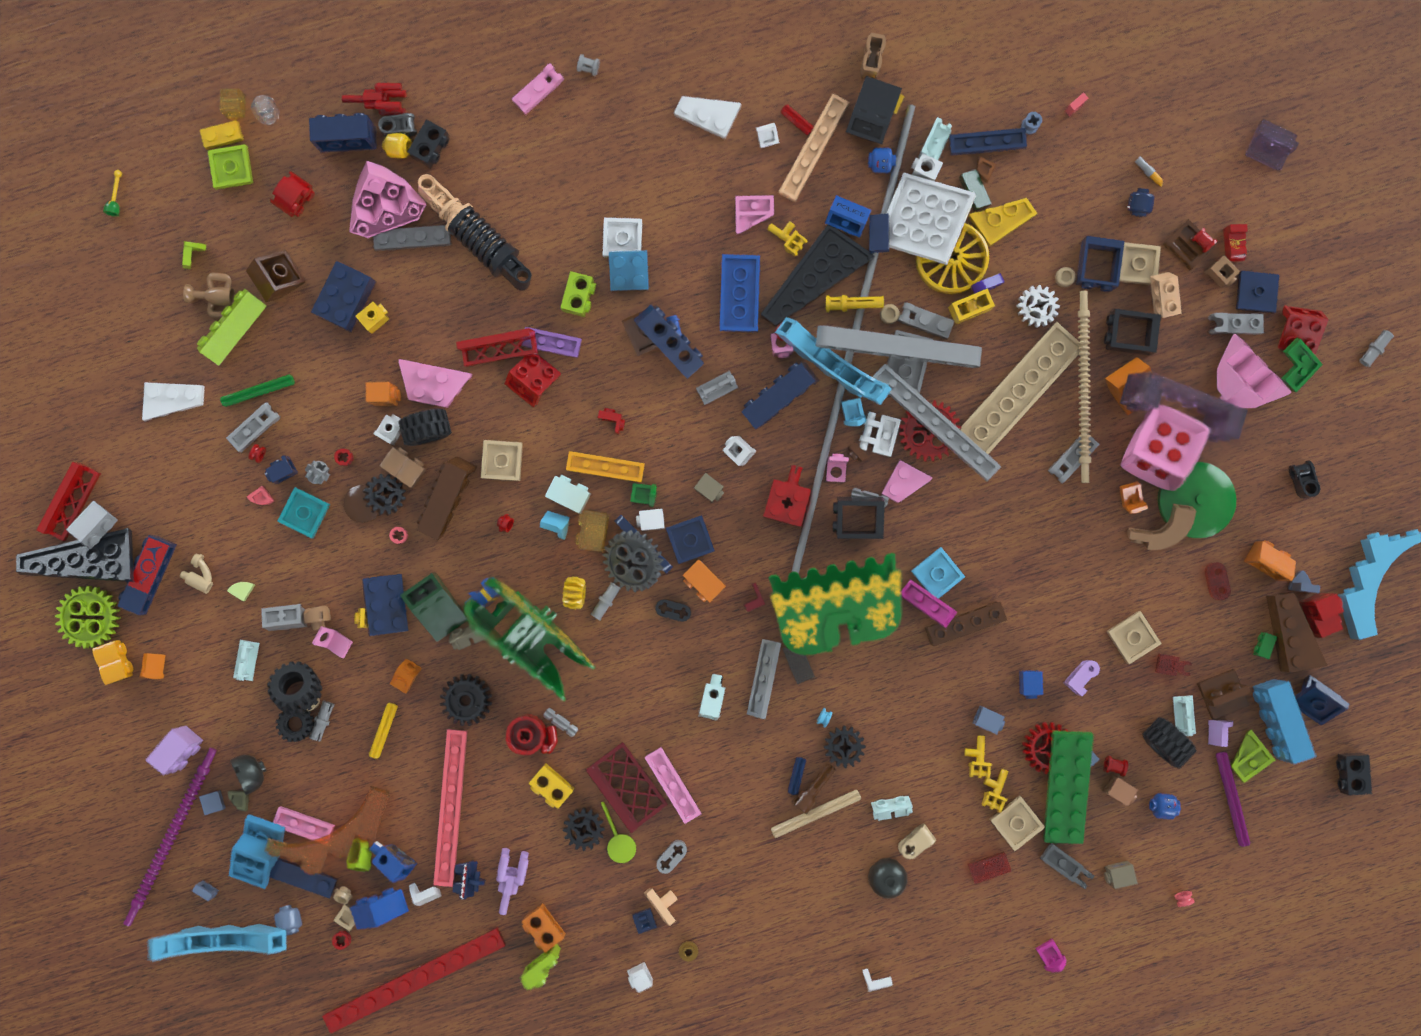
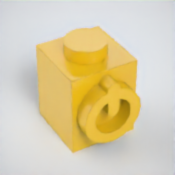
M371 302L356 315V318L371 334L389 320L386 316L388 311L381 303L377 305Z

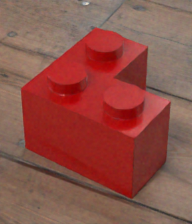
M1319 593L1299 602L1314 637L1323 638L1343 630L1341 625L1342 619L1339 615L1344 612L1343 602L1336 593Z

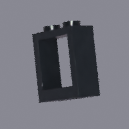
M1114 309L1107 315L1106 325H1108V333L1104 336L1106 350L1150 356L1157 353L1161 315ZM1119 317L1147 320L1144 346L1116 342Z
M837 497V502H833V514H836V521H833V533H836L837 539H884V498ZM843 506H875L874 531H842Z

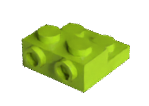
M558 944L546 953H542L525 967L521 975V982L527 990H531L535 986L539 988L546 982L545 978L548 976L549 969L557 963L556 960L559 958L561 948Z

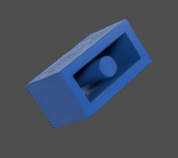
M836 195L825 224L860 238L871 209Z

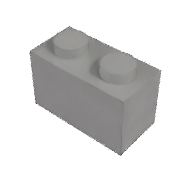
M93 500L66 530L81 543L92 549L118 519Z

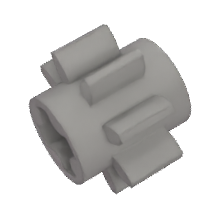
M314 460L312 464L307 465L305 477L311 483L321 485L323 481L328 480L330 468L324 462Z

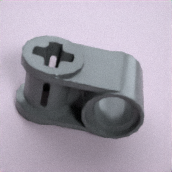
M412 113L385 116L378 122V127L384 137L392 133H403L408 137L417 135L413 121L415 115ZM387 125H393L391 130H384Z

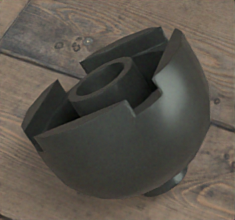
M241 755L230 760L245 795L260 788L264 781L263 772H266L262 761L258 762L251 755Z
M884 858L872 865L869 870L868 880L873 892L880 897L891 899L901 895L905 890L907 873L897 860Z

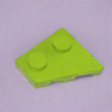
M1248 730L1231 763V769L1240 781L1245 783L1273 763L1275 759L1252 730Z

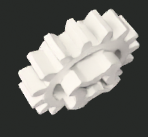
M1038 285L1035 290L1031 286L1029 291L1025 290L1023 292L1024 296L1018 298L1022 302L1017 305V308H1021L1018 315L1024 316L1022 321H1029L1028 326L1035 323V327L1038 328L1041 323L1044 327L1047 325V321L1050 323L1054 321L1052 316L1056 317L1058 315V312L1055 310L1060 308V305L1055 304V302L1059 298H1053L1055 292L1049 293V287L1042 290L1041 285ZM1030 297V304L1026 307L1027 300ZM1036 304H1037V305H1043V304H1044V306H1042V308H1036V307L1033 308ZM1050 306V311H1049L1048 315H1046V314H1047V311H1046V310H1047V307Z

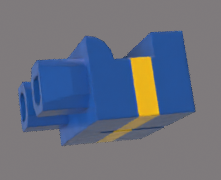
M488 578L481 582L484 587L481 591L469 593L471 595L470 598H473L484 607H488L500 597L496 591L484 585Z

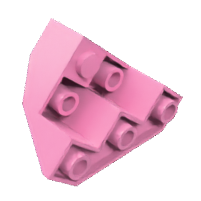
M366 161L353 197L349 231L350 233L369 238L419 220L426 202L406 180L386 167Z

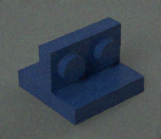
M1311 675L1304 678L1301 692L1295 695L1299 710L1319 725L1325 724L1349 708V703L1343 700L1339 694Z

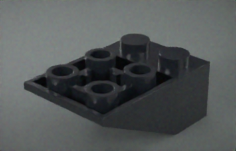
M866 76L846 132L883 144L902 88Z

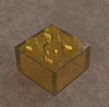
M584 510L583 514L579 515L578 525L581 526V531L577 533L575 541L578 549L604 552L609 514Z

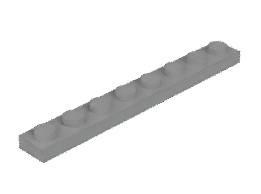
M886 364L872 377L889 385L892 388L889 395L986 482L1000 469L1001 466Z

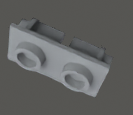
M728 371L697 387L696 390L704 405L737 389L738 386L734 376Z

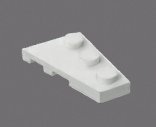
M682 96L674 116L726 139L741 107V103Z
M145 383L142 421L202 406L204 386Z

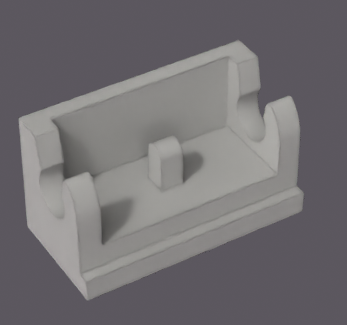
M301 604L262 608V628L268 631L307 627V623L304 624L303 617L305 609L301 607Z

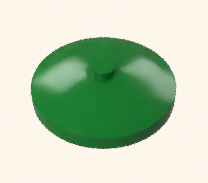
M1196 462L1185 478L1184 483L1178 489L1170 491L1159 488L1158 508L1165 523L1170 519L1173 504L1193 506L1195 508L1194 523L1185 536L1188 538H1206L1219 533L1230 523L1236 510V492L1230 478L1221 469L1209 463Z

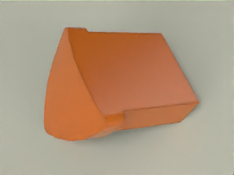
M144 653L139 677L163 679L165 655Z

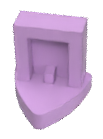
M1208 720V744L1228 747V727H1233V720Z

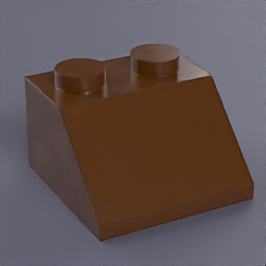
M286 250L254 258L246 270L265 302L280 299L306 282Z

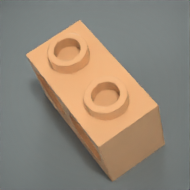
M1170 272L1150 276L1154 313L1161 315L1162 318L1182 314L1178 276Z

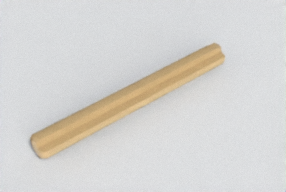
M854 790L810 810L807 815L805 813L772 827L773 836L777 838L861 800V796L858 790Z

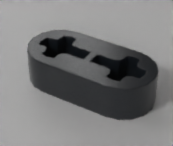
M663 599L657 602L655 607L656 613L665 618L684 622L691 616V610L687 605ZM664 602L667 603V607L673 608L672 612L665 611L664 614L661 613L659 605H663ZM682 607L686 608L685 611L688 612V616L679 618L680 614L674 613L675 609L681 610Z

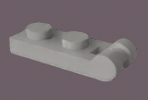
M904 303L902 307L903 313L899 315L898 322L946 340L948 339L954 320L918 308L910 303ZM910 313L916 314L914 320L909 318Z
M268 403L258 408L226 438L238 452L242 453L263 432L280 419L278 413H274ZM264 414L268 417L265 421L261 418Z
M1080 437L1048 469L1051 474H1055L1058 477L1060 483H1064L1081 465L1079 463V457H1081V454H1079L1081 451L1079 448L1081 446V443H1079ZM1089 437V440H1091L1089 451L1092 453L1099 446V443L1092 437ZM1062 465L1067 468L1065 472L1059 469Z

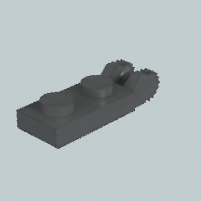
M1052 843L1048 845L1040 857L1042 861L1084 889L1087 888V885L1084 881L1077 878L1079 873L1082 872L1086 877L1094 878V875L1087 871L1083 865Z

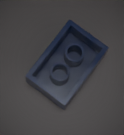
M355 113L354 116L336 114L334 117L317 115L315 118H309L310 141L320 152L377 149L376 126L364 113Z
M336 261L311 313L344 330L352 332L358 320L356 315L362 311L376 281Z

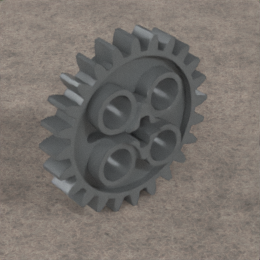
M632 530L627 533L623 531L615 535L608 541L609 544L605 546L607 551L603 553V556L607 559L603 563L608 564V567L604 570L611 572L608 577L615 578L614 584L620 582L619 587L622 588L625 585L627 591L632 588L634 592H637L639 589L641 592L646 588L649 589L662 575L659 571L663 569V566L659 564L664 560L658 558L662 552H656L655 549L658 545L652 546L653 539L651 538L647 541V534L640 537L639 531L634 534Z

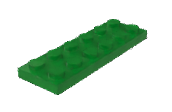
M1052 731L1045 828L1043 833L1045 843L1083 844L1094 738L1092 732Z

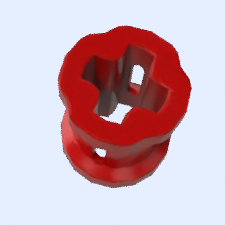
M1204 227L1191 239L1203 248L1204 253L1218 241L1213 239Z
M1107 755L1103 771L1106 773L1109 771L1118 773L1124 777L1128 770V760L1123 759L1121 761Z

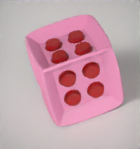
M1155 404L1145 414L1144 420L1133 435L1120 466L1127 472L1165 490L1174 491L1184 483L1185 478L1195 465L1207 440L1209 429L1204 424L1181 412Z

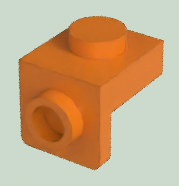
M1138 481L1120 486L1122 506L1128 513L1137 514L1142 510L1148 509L1147 504L1143 501L1141 484Z
M405 659L397 668L390 685L406 694L422 668L414 662Z

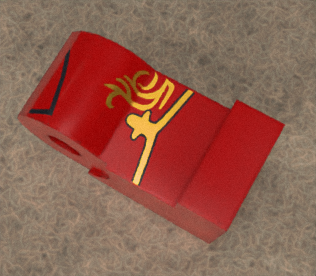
M1230 224L1223 229L1225 256L1229 261H1244L1247 255L1245 244L1248 226L1247 224Z

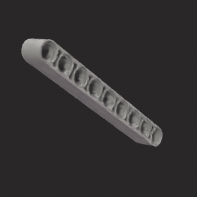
M831 326L817 327L816 347L970 368H979L981 364L982 348L978 346Z

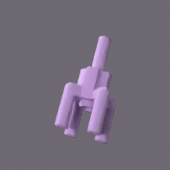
M502 848L497 870L498 891L503 893L499 914L506 915L510 895L517 894L518 886L524 884L529 862L528 852H521L518 869L514 867H507L510 849Z

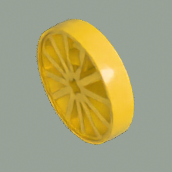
M964 223L962 232L951 254L956 256V259H949L947 265L940 263L928 273H925L922 264L938 262L916 256L917 271L924 283L931 289L943 294L963 293L971 289V286L979 282L985 275L989 264L988 246L983 236L969 224ZM966 233L974 238L972 242L959 249ZM975 244H978L981 253H964ZM982 259V266L979 268L968 263L966 260ZM945 266L938 284H936L929 277ZM963 267L978 274L974 281L969 278ZM950 269L952 288L942 287ZM956 270L967 284L966 286L958 288Z

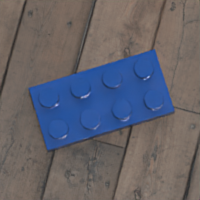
M722 254L720 331L758 332L760 255Z

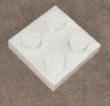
M604 218L603 257H609V251L641 250L642 219Z

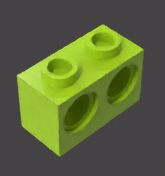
M570 271L561 304L562 312L585 317L586 312L589 313L591 307L589 298L591 294H594L596 288L593 277ZM585 282L587 286L585 289L579 290L577 289V284ZM575 300L582 301L579 308L572 307V303Z

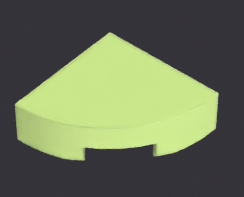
M239 582L232 585L227 591L240 600L246 601L255 584Z

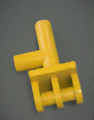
M790 221L783 230L771 223L767 230L786 242L784 247L787 253L797 256L798 250H802V245L806 244L808 240L796 230L791 236L789 235L795 227Z
M977 736V749L965 748V756L976 757V762L969 763V777L975 775L978 778L986 776V779L990 778L992 763H984L985 736Z
M1001 769L997 781L990 778L986 779L985 777L983 784L994 788L993 793L990 791L984 792L982 806L987 805L989 809H996L997 812L1001 813L1005 802H1007L1006 798L1000 796L1008 775L1007 770Z

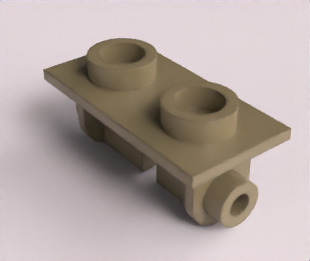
M469 625V627L456 629L449 634V643H452L454 650H461L471 645L470 638L473 639L474 643L486 638L476 633L471 625Z

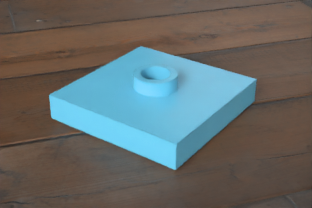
M942 547L938 548L911 570L925 590L938 599L965 578L964 574Z

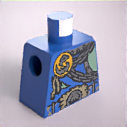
M376 841L370 848V851L376 855L372 863L392 882L406 879L417 864L416 861L393 844L383 846Z

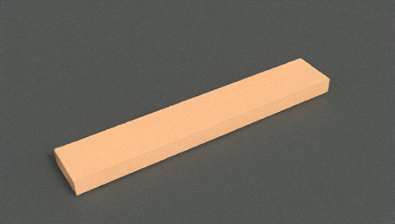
M832 94L778 194L793 202L796 201L847 109L848 101Z

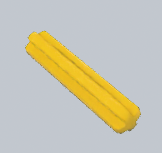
M388 703L386 705L369 752V756L378 759L380 757L398 708L396 704Z

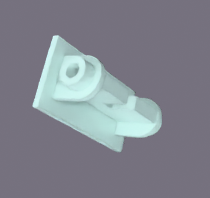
M240 640L233 678L240 681H253L260 643Z
M1193 695L1173 697L1175 726L1186 736H1193V734H1196Z
M898 796L893 799H881L871 802L874 820L891 819V812H894L895 818L909 816L912 813L913 806L909 796Z

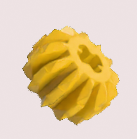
M568 577L566 579L562 594L564 607L569 609H581L583 607L586 593V582L584 579L579 577Z

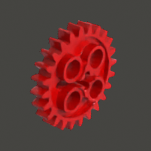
M934 400L932 406L961 430L962 427L956 425L960 422V419H953L956 412L949 413L950 406L944 409V402L937 406L936 400ZM906 411L905 413L908 418H901L905 425H899V428L904 430L899 433V436L905 437L900 441L901 444L907 443L904 447L905 451L911 449L910 456L916 453V459L919 460L923 456L924 462H927L928 457H931L932 462L935 461L937 456L942 460V454L949 457L948 450L950 449L944 443L941 446L933 445V440L937 438L934 434L928 435L926 431L913 430L914 427L924 430L928 429L918 424L917 419ZM917 435L924 436V441L920 444L914 442V438Z

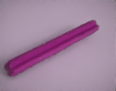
M1225 751L1216 753V758L1238 844L1241 847L1249 846L1250 839L1228 753Z

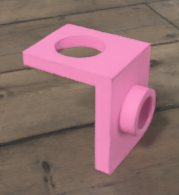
M775 333L771 334L773 357L778 356L779 359L790 357L789 355H792L794 351L793 347H790L788 344L783 348L776 345L777 335Z
M832 454V457H828L826 481L845 482L848 457H844V454ZM833 467L841 469L842 474L840 477L834 478L831 475Z
M322 626L312 642L314 645L329 649L340 658H345L353 641L337 630ZM324 633H328L327 638L320 642V637Z

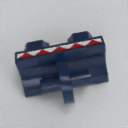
M472 860L455 865V874L462 875V880L454 882L452 892L460 895L459 899L465 900L467 897H473L474 892H478L479 885L485 884V879L480 878V871H477L478 861Z

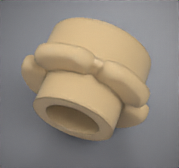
M346 887L334 890L335 895L333 898L341 904H347L353 897L351 890Z

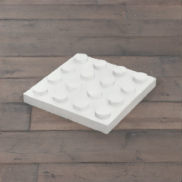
M903 173L887 211L890 216L889 248L947 265L976 194Z

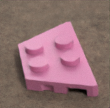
M399 359L408 400L448 408L453 402L454 397L462 390L461 388L472 378L471 373Z

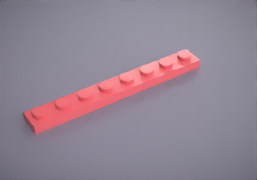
M447 730L433 884L436 886L453 887L455 881L468 730Z

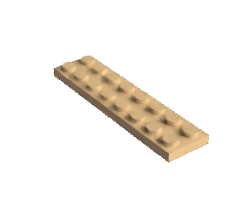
M1055 322L961 426V431L984 452L989 454L1078 356V353H1080V350H1078L1080 347L1079 341L1058 322Z

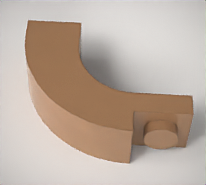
M1173 504L1170 519L1162 528L1143 530L1128 527L1127 536L1134 543L1143 544V541H1145L1147 550H1160L1171 547L1188 534L1194 523L1196 510L1193 506Z

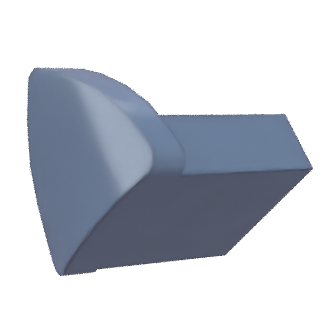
M1299 571L1294 575L1293 581H1290L1288 590L1320 593V585L1311 584L1306 572Z

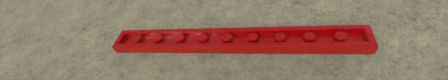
M498 927L325 1013L322 1016L331 1034L499 950L506 943Z

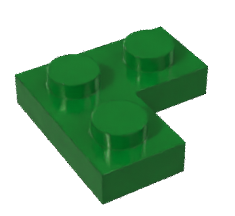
M1296 338L1283 351L1294 365L1281 380L1292 392H1297L1323 365L1300 338Z

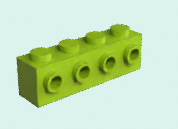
M245 288L234 296L233 300L235 301L232 305L225 307L221 313L223 316L220 320L214 321L209 328L210 332L207 336H202L197 343L198 351L218 366L267 306Z

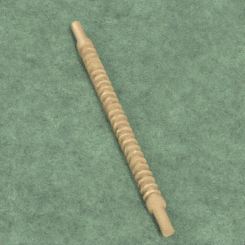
M1080 291V311H1078V318H1080L1078 320V323H1080L1078 326L1080 329L1078 331V334H1080L1078 337L1080 339V342H1078L1080 345L1078 348L1080 350V353H1078L1080 364L1078 366L1081 367L1078 370L1081 373L1078 375L1081 378L1078 381L1081 383L1078 386L1081 389L1078 392L1081 394L1078 397L1081 399V402L1078 403L1081 405L1079 408L1081 410V413H1079V416H1081L1079 419L1081 421V424H1079L1081 427L1079 430L1081 432V435H1079L1081 438L1079 441L1081 443V446H1079L1081 449L1079 452L1081 454V457H1079L1081 483H1089V463H1091V457L1089 456L1091 454V451H1089V448H1091L1089 446V443H1091V440H1089V437H1091L1089 435V432H1091L1089 426H1091L1089 424L1091 420L1089 415L1091 413L1088 412L1091 409L1088 407L1091 404L1088 401L1091 398L1088 396L1091 393L1088 391V388L1091 387L1088 385L1091 382L1088 380V377H1090V374H1088L1090 372V369H1088V366H1090L1088 363L1090 361V358H1088V355H1090L1088 352L1090 350V347H1088L1090 344L1088 341L1090 339V336H1088L1090 333L1088 331V328H1090V325H1088L1090 322L1088 320L1090 317L1088 291Z

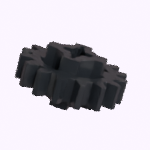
M379 474L378 479L374 476L371 478V482L368 481L365 484L368 488L363 490V493L367 494L363 497V500H368L369 502L366 507H373L372 513L377 510L379 511V516L383 512L389 516L391 511L396 513L398 511L397 507L401 508L403 506L400 501L406 500V497L402 496L406 490L400 489L403 483L397 484L396 477L391 480L390 474L385 478L382 474ZM378 485L377 491L372 493L374 486ZM383 492L384 494H387L389 496L385 498V496H381L380 494ZM396 497L395 503L391 506V499Z
M845 725L842 726V730L835 727L836 732L829 731L828 733L831 737L824 739L828 742L827 745H823L824 749H828L825 755L831 756L829 761L831 763L836 761L837 767L841 763L844 768H847L848 763L853 767V761L860 762L859 755H865L861 751V749L866 748V745L861 744L864 738H858L860 732L857 730L853 733V727H850L848 730H846ZM848 734L853 736L856 742L849 741ZM840 735V739L837 742H833ZM844 740L846 744L849 746L846 748L845 753L843 752L842 748H840V746H843ZM833 751H838L840 753L841 759L836 757L833 754ZM853 751H856V753L851 758H849V755Z
M585 807L582 808L581 812L575 809V815L570 813L568 815L570 820L564 821V824L567 825V827L563 828V832H567L564 839H570L569 846L573 843L576 844L575 850L579 846H582L583 851L586 850L587 846L592 850L594 848L593 843L599 845L600 841L598 838L604 837L601 831H604L605 827L600 825L604 820H598L599 813L592 814V808L589 812H586ZM579 817H585L584 820L574 821ZM591 820L595 822L597 829L592 826ZM583 825L587 826L586 830L588 831L585 833L581 832ZM571 829L575 831L577 839L573 836ZM587 837L593 838L590 841L583 842V840Z

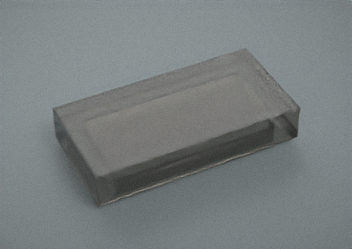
M787 647L782 648L797 684L815 677L806 655L794 653Z

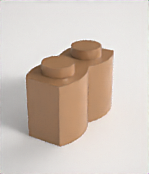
M870 33L868 36L860 70L862 78L866 76L874 79L877 78L882 65V54L886 44L885 35Z
M400 446L398 449L392 447L379 466L410 488H414L426 471L423 467L424 463L417 458H414V460L407 456L409 453Z

